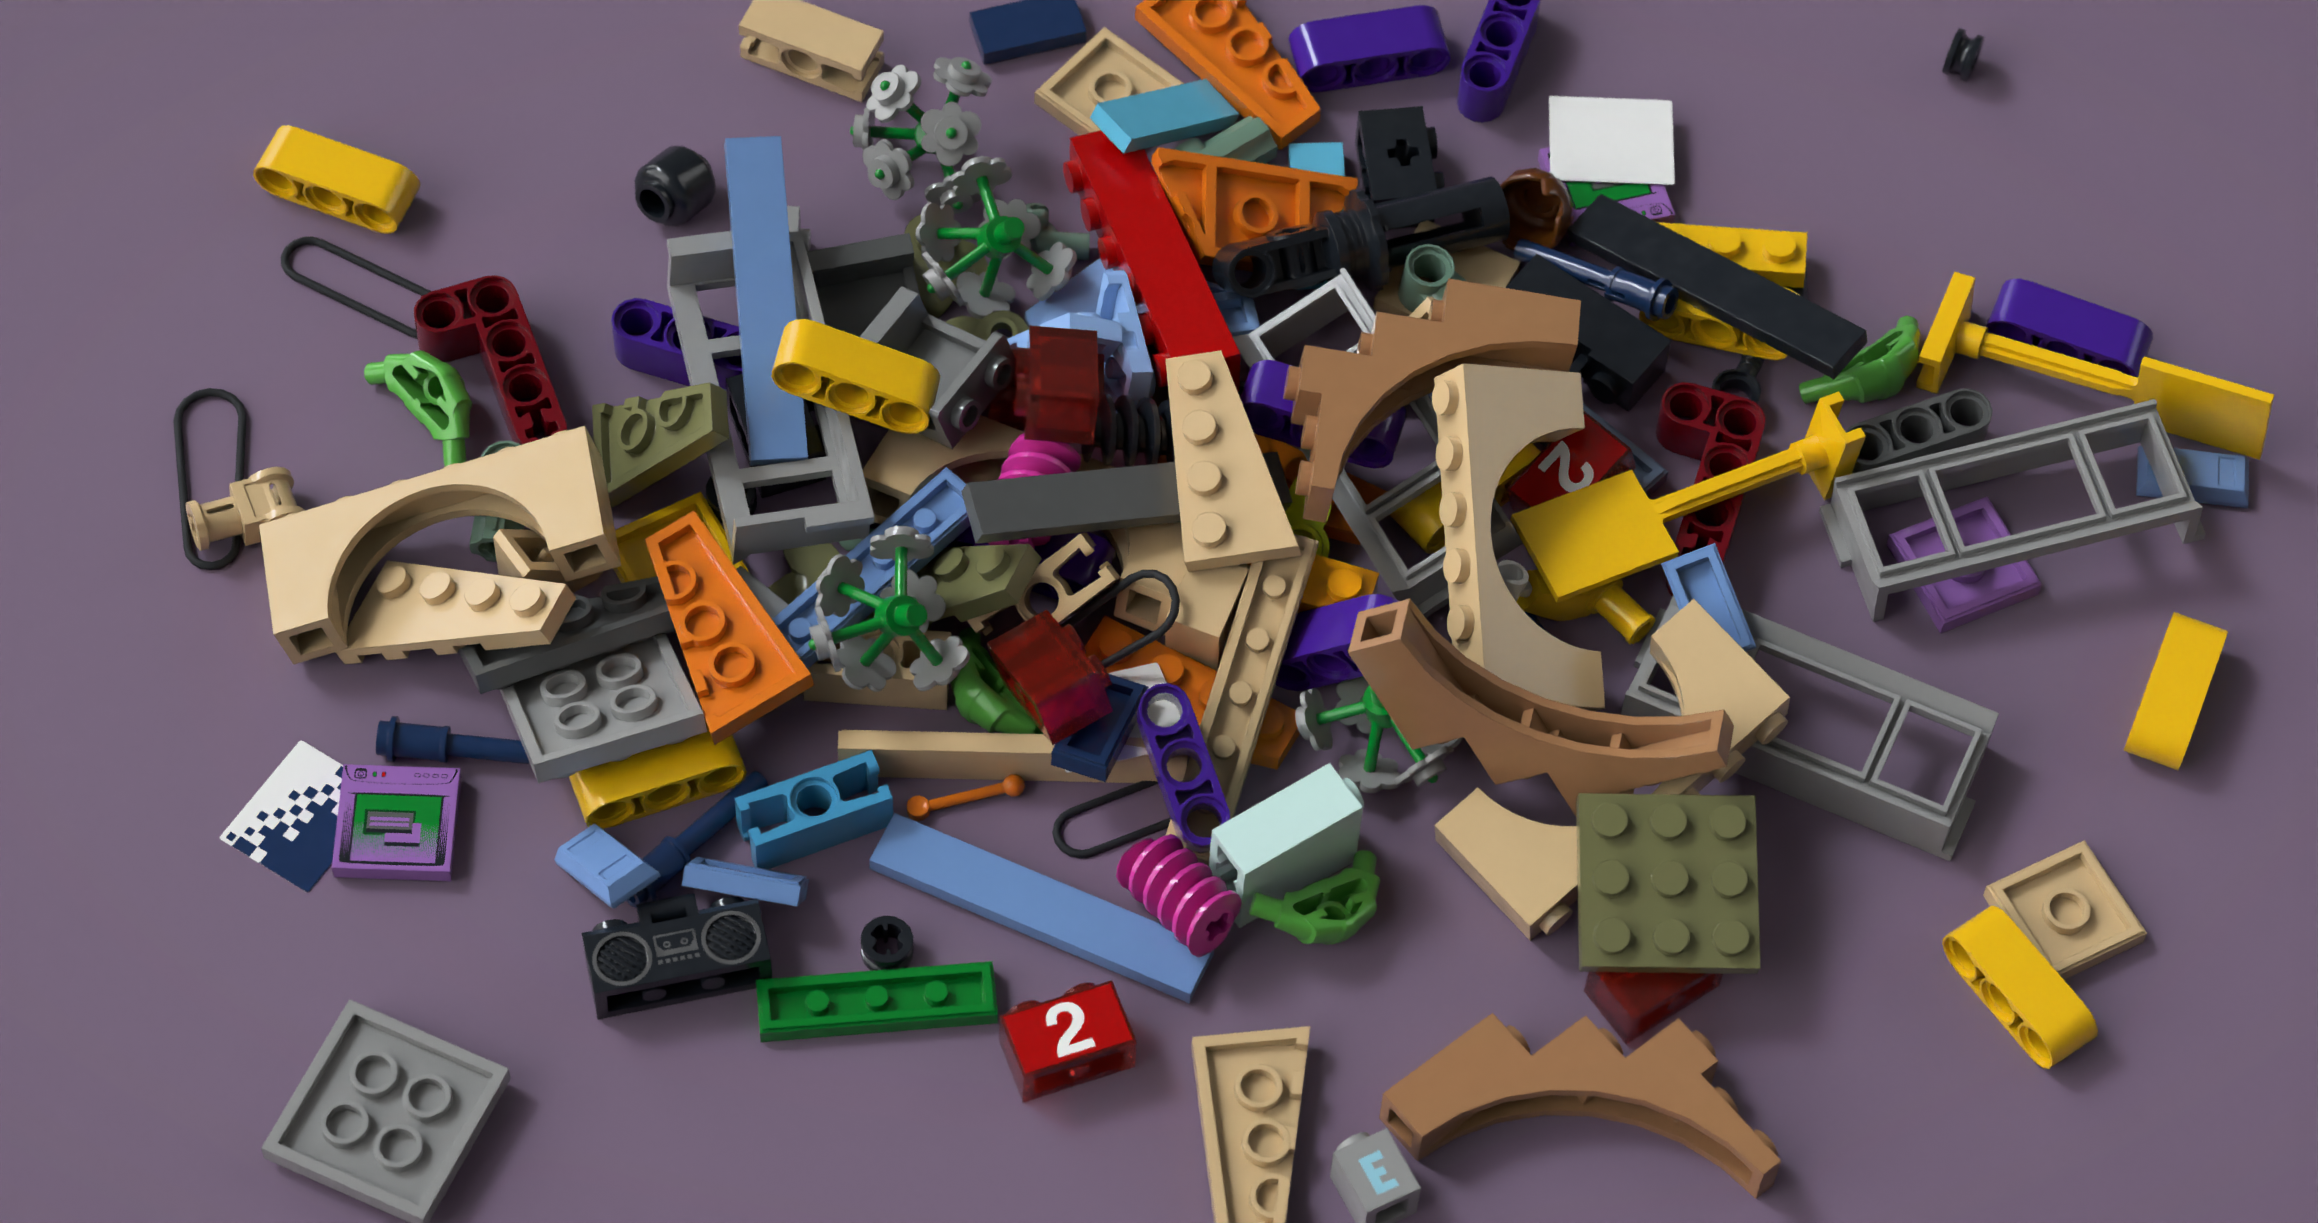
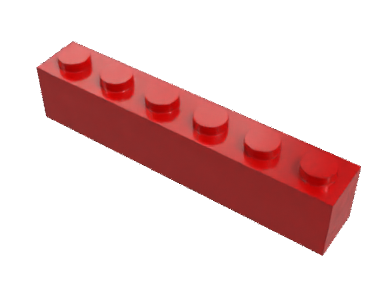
M1101 130L1071 137L1070 161L1063 163L1066 185L1071 194L1078 192L1081 198L1080 208L1086 229L1089 232L1095 230L1098 235V250L1104 268L1106 270L1113 268L1114 271L1125 270L1128 275L1146 347H1149L1152 354L1151 365L1155 372L1157 385L1160 388L1167 386L1168 389L1165 359L1221 350L1236 389L1239 391L1240 351L1145 150L1141 149L1122 153Z

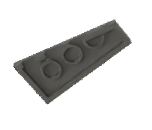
M658 577L604 586L600 597L588 599L584 596L575 595L576 599L551 644L486 651L481 644H471L460 648L458 652L480 694L495 689L508 688L518 681L548 671L562 670L571 663L604 652L618 651L627 644L657 634L671 633L675 631V627Z

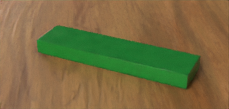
M993 961L756 980L760 1042L998 1023Z

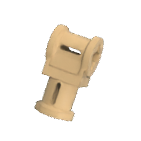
M284 467L266 468L251 475L248 479L230 483V497L199 504L195 500L186 502L189 526L197 548L200 551L209 549L210 542L240 534L245 546L261 542L259 524L282 518L289 513L305 511V509L297 506L291 489L293 488L294 480L290 470Z

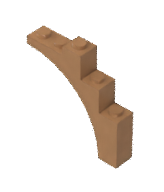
M1448 278L1442 300L1432 299L1428 320L1377 311L1371 333L1361 332L1357 353L1304 345L1299 367L1290 365L1288 367L1283 399L1293 401L1291 424L1303 426L1301 448L1311 450L1309 461L1301 460L1295 490L1296 495L1305 496L1303 519L1326 523L1336 482L1350 455L1374 427L1405 404L1433 392L1435 387L1434 377L1463 363L1569 372L1578 345L1581 300Z
M1411 599L1358 612L1348 653L1411 749L1444 744L1464 737L1495 785L1548 773L1576 816V798L1579 793L1633 794L1635 788L1653 786L1661 782L1699 773H1708L1715 769L1727 767L1734 724L1725 709L1685 716L1634 717L1589 711L1543 698L1502 680L1473 662L1432 627Z
M1491 1013L1385 1091L1382 1096L1379 1119L1417 1161L1458 1137L1491 1125L1549 1115L1592 1116L1636 1125L1680 1142L1721 1167L1755 1199L1774 1185L1781 1164V1160L1778 1158V1151L1771 1139L1762 1131H1753L1738 1115L1735 1102L1724 1089L1717 1086L1712 1087L1719 1061L1716 1058L1715 1050L1702 1033L1696 1030L1691 1031L1679 1018L1625 1058L1621 1045L1614 1035L1605 1028L1598 1029L1586 1015L1531 1055L1529 1045L1523 1035L1511 1025L1505 1027Z

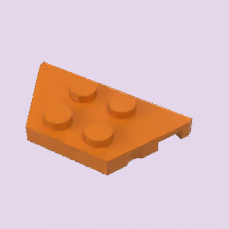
M1158 147L1152 155V165L1198 264L1212 266L1217 252L1228 244L1265 236L1270 232L1287 227L1311 225L1317 212L1331 210L1335 213L1342 211L1345 197L1349 195L1350 190H1354L1358 186V178ZM1249 256L1243 257L1237 263L1235 269L1253 272L1251 258Z

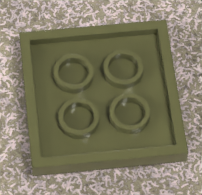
M1578 794L1576 798L1579 972L1757 974L1759 972L1760 935L1755 796Z

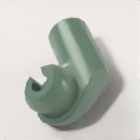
M1040 203L1026 204V212L1035 214L1041 222L1039 234L1035 238L1030 239L1031 248L1037 254L1046 250L1050 251L1055 243L1062 242L1067 248H1071L1076 252V260L1089 261L1090 233L1059 232L1048 221L1049 209L1045 205Z

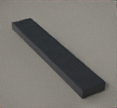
M1600 194L1568 228L1570 242L1616 266L1625 268L1629 272L1654 281L1660 278L1670 280L1672 287L1678 289L1679 299L1832 379H1835L1868 342L1866 330L1603 194Z

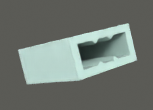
M1330 763L1212 830L1209 867L1213 874L1212 877L1222 878L1226 883L1227 890L1236 892L1241 898V909L1235 919V923L1239 928L1258 918L1249 915L1250 905L1255 892L1282 900L1286 892L1301 890L1304 886L1329 877L1353 863L1354 854L1357 852L1364 800L1354 782L1347 777L1342 779Z

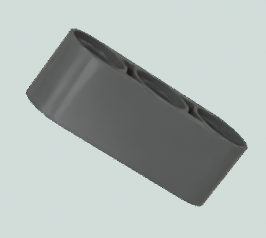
M1967 388L1957 389L1854 424L1847 429L1846 433L1860 427L1862 428L1866 438L1859 456L1867 457L1870 460L1857 458L1851 474L1984 441L1993 411L1990 401L1985 395L1976 390ZM1956 422L1965 423V424H1967V425H1969V426H1968V427H1967V426H1962V425H1960V424H1958V423H1956ZM1906 439H1913L1920 443H1912Z

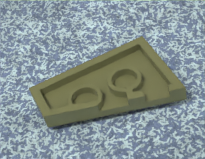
M710 382L664 391L660 398L650 400L637 396L625 399L624 405L611 406L607 403L592 405L593 439L603 460L612 508L729 439L727 390Z
M1030 544L946 547L916 574L919 578L925 575L932 576L937 581L935 593L941 595L946 603L944 615L938 620L955 615L960 622L1018 604L1042 558ZM875 610L869 615L867 620L874 618ZM929 621V626L927 630L931 629L932 622L935 621Z

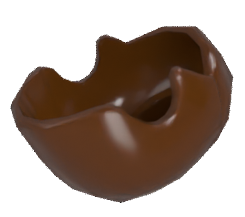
M1538 168L1516 170L1500 184L1510 215V234L1507 240L1502 241L1508 249L1514 251L1517 242L1522 238L1553 249L1566 237L1568 228L1574 220V206L1567 189L1553 173Z

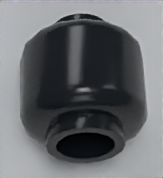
M670 146L642 166L635 177V200L638 208L649 220L665 226H680L689 221L711 203L716 193L715 178L709 162L702 155L684 146Z

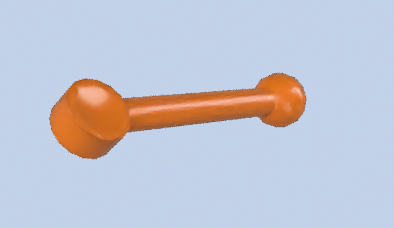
M1010 774L1001 783L927 800L920 795L913 796L906 804L907 814L914 821H922L929 816L930 811L1005 793L1011 797H1017L1024 791L1025 782L1021 776Z

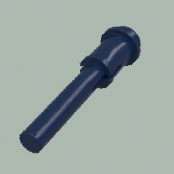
M1523 238L1515 246V259L1528 263L1537 253L1583 284L1604 291V297L1608 300L1616 301L1645 312L1646 318L1651 321H1657L1660 318L1664 320L1669 319L1677 307L1679 292L1678 289L1672 287L1670 280L1660 278L1654 281L1629 272L1619 266L1611 271Z
M392 716L390 721L380 720L378 724L376 755L386 756L388 762H395L396 757L436 760L446 763L449 756L530 764L520 740L451 734L450 726L439 727L401 723L398 716Z
M757 771L751 772L675 839L666 836L657 847L642 858L659 872L660 877L626 900V902L636 908V904L656 900V892L685 868V865L691 861L690 855L736 817L735 798L769 786L766 779Z

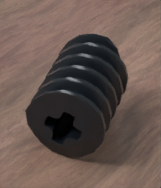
M1100 392L1095 395L1089 406L1090 443H1081L1082 456L1086 463L1090 461L1095 448L1101 449L1104 465L1112 463L1117 450H1122L1126 467L1134 465L1139 452L1144 453L1146 465L1157 464L1160 455H1166L1167 463L1175 462L1169 400H1164L1157 407L1155 401L1148 397L1140 399L1135 404L1133 398L1129 395H1121L1115 402H1113L1111 395L1108 393Z

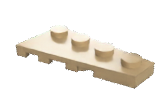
M1222 351L1165 359L1184 563L1188 572L1301 556L1298 543Z
M387 560L348 626V648L335 653L344 664L363 663L365 655L382 653L386 660L408 658L411 650L432 648L437 655L456 654L460 648L471 644H481L485 651L551 644L576 597L569 587L563 583Z
M1310 1026L1192 1037L1191 1049L1214 1223H1285Z

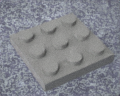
M657 634L627 644L618 651L604 652L571 663L562 670L548 671L518 681L508 688L500 689L538 783L551 779L566 778L575 772L610 761H622L633 754L666 744H677L689 737L707 732L704 714L666 634Z
M349 999L261 1148L264 1158L409 1223H429L511 1079L508 1068Z

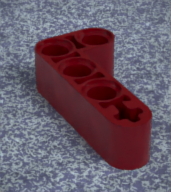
M497 275L484 276L429 292L416 302L413 311L420 351H425L443 362H451L480 353L513 442L522 445L539 440L535 438V435L543 432L545 438L556 432L567 430L564 415L518 292L511 281ZM491 310H501L499 312L489 313V311ZM443 324L447 325L444 328H434ZM507 354H518L514 357H504ZM524 398H534V400L529 402L519 401Z
M1682 382L1669 387L1662 396L1656 424V437L1665 449L1701 461L1694 484L1755 462L1765 428L1766 417L1762 408L1756 402L1747 398L1694 383ZM1676 416H1684L1691 420H1681ZM1730 431L1740 432L1744 436L1732 434ZM1746 492L1684 515L1675 541V545L1679 550L1677 557L1715 543L1724 565ZM1708 521L1716 524L1717 526H1706L1701 522ZM1666 580L1668 592L1673 596L1668 580Z

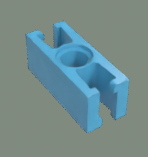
M872 750L736 797L737 827L743 841L750 840L751 859L754 867L771 869L886 828L893 817V797L887 784L878 787L880 769ZM866 789L869 794L876 791L878 792L857 799L843 801L844 799L853 796L857 793H860ZM811 807H820L826 810L825 813L819 816H809L803 813L804 810ZM787 822L763 834L759 830L761 827Z

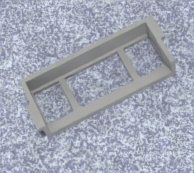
M731 231L667 239L669 253L667 290L690 386L709 382L719 386L713 359L741 356L740 336L708 339L696 291L735 286ZM802 231L789 232L796 319H808L825 324ZM813 402L826 457L739 469L730 428L729 439L706 452L733 565L751 554L860 538L863 540L869 535L870 524H874L875 517L848 414ZM832 477L838 503L750 515L744 489Z
M1344 267L1340 269V275L1249 334L1233 336L1241 356L1250 369L1254 363L1260 360L1275 361L1274 358L1348 310L1361 330L1365 333H1371L1376 315ZM1358 343L1346 352L1357 353ZM1425 395L1409 404L1437 445V413L1433 409L1431 399L1428 395ZM1300 448L1309 461L1310 450ZM1436 461L1369 504L1365 503L1343 469L1336 482L1332 499L1398 601L1411 599L1425 618L1449 603L1448 581L1443 573L1446 547L1444 546L1408 570L1378 523L1389 514L1441 482V473ZM1494 498L1491 512V537L1495 558L1498 560L1523 544V542Z
M2156 399L1835 478L1831 504L1820 506L1819 513L1840 568L1852 566L1872 621L1884 619L1888 594L2172 523L2175 524L2183 544L2204 539L2206 533L2200 521L2203 506L2197 503L2193 497L2156 409ZM2141 443L2163 497L2116 509L2093 454ZM2074 459L2096 514L1964 546L1943 491ZM1924 496L1945 552L1883 566L1862 511Z
M1674 595L1667 610L1660 608L1655 618V623L1635 660L1634 667L1638 668V671L1629 690L1625 694L1621 715L1634 717L1681 716L1677 697L1650 685L1659 667V663L1650 654L1651 635L1679 612ZM1741 609L1756 645V648L1747 651V654L1753 660L1760 650L1892 705L1862 772L1775 737L1765 745H1762L1757 740L1742 754L1745 758L1744 763L1735 773L1951 861L1976 803V800L1968 798L1966 795L1988 747L1999 713ZM1909 711L1973 737L1944 805L1879 779Z

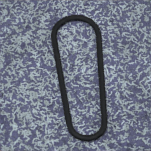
M207 388L195 391L182 400L176 408L173 425L185 556L192 565L201 569L215 570L233 562L239 553L241 534L232 537L231 550L220 560L213 562L203 561L193 553L191 530L186 513L188 492L182 418L188 406L200 398L209 396L221 397L231 402L236 408L238 415L235 482L244 480L247 416L244 405L234 394L223 389Z
M1140 570L1130 574L1011 660L1001 672L1008 678L1009 674L1016 667L1132 583L1143 578H1154L1163 582L1169 590L1171 597L1170 613L1166 621L1157 630L1079 673L1083 680L1091 677L1094 670H1104L1162 637L1173 626L1179 614L1180 605L1177 586L1168 575L1157 570Z

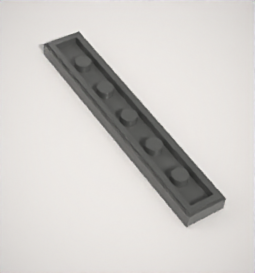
M1278 452L1262 453L1283 508L1286 511L1293 501ZM1175 462L970 482L961 491L976 544L1181 522Z

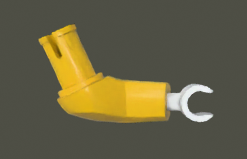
M1503 560L1498 564L1501 576L1508 590L1524 612L1554 621L1573 620L1599 613L1630 645L1640 641L1655 623V617L1652 614L1649 615L1622 589V578L1556 603L1538 570L1527 571L1521 564L1512 560Z

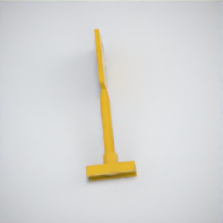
M1954 271L1919 355V363L1924 365L1918 377L1916 388L1937 394L1955 353L1975 359L1983 356L2108 394L2124 396L2132 399L2134 404L2156 399V409L2166 432L2258 460L2261 459L2274 394L2145 356L2140 364L2139 376L2133 377L2118 370L1989 333L1987 327L1968 322L1973 305L1975 277Z
M1838 391L1819 398L1805 438L1791 443L1789 449L1654 500L1647 497L1634 472L1629 470L1511 515L1510 521L1556 603L1676 558L1679 550L1663 524L1665 522L1797 472L1801 475L1807 473L1810 475L1824 500L1832 498L1835 478L1852 473L1866 435L1861 427L1847 433L1843 429L1837 418L1844 403V398Z

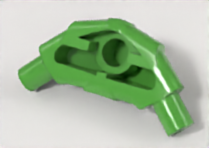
M1912 316L1901 317L1895 329L1889 330L1879 340L1859 351L1835 379L1824 374L1822 377L1800 383L1799 391L1803 402L1809 404L1819 401V398L1838 391L1841 393L1844 401H1858L1860 403L1876 399L1884 400L1896 395L1903 388L1904 382L1918 363V347L1921 337L1918 321Z
M425 351L389 354L385 357L384 361L368 363L365 366L364 376L367 383L370 385L386 384L388 390L395 393L417 420L427 427L433 439L442 440L444 467L454 463L466 462L465 439L469 438L470 411L473 405L465 387V382L454 367Z
M973 628L961 630L958 637L962 640L963 646L969 651L970 659L960 670L958 676L950 682L956 698V707L960 715L968 722L979 725L989 733L1047 734L1008 686L1011 681L994 663L988 651L981 646V634L979 632L976 633Z
M1358 851L1354 854L1352 868H1345L1340 874L1306 885L1301 890L1286 892L1282 900L1255 892L1250 905L1249 915L1274 922L1275 928L1295 936L1304 944L1329 945L1346 941L1368 922L1376 912V897L1380 884V878L1375 875L1377 857L1370 851Z

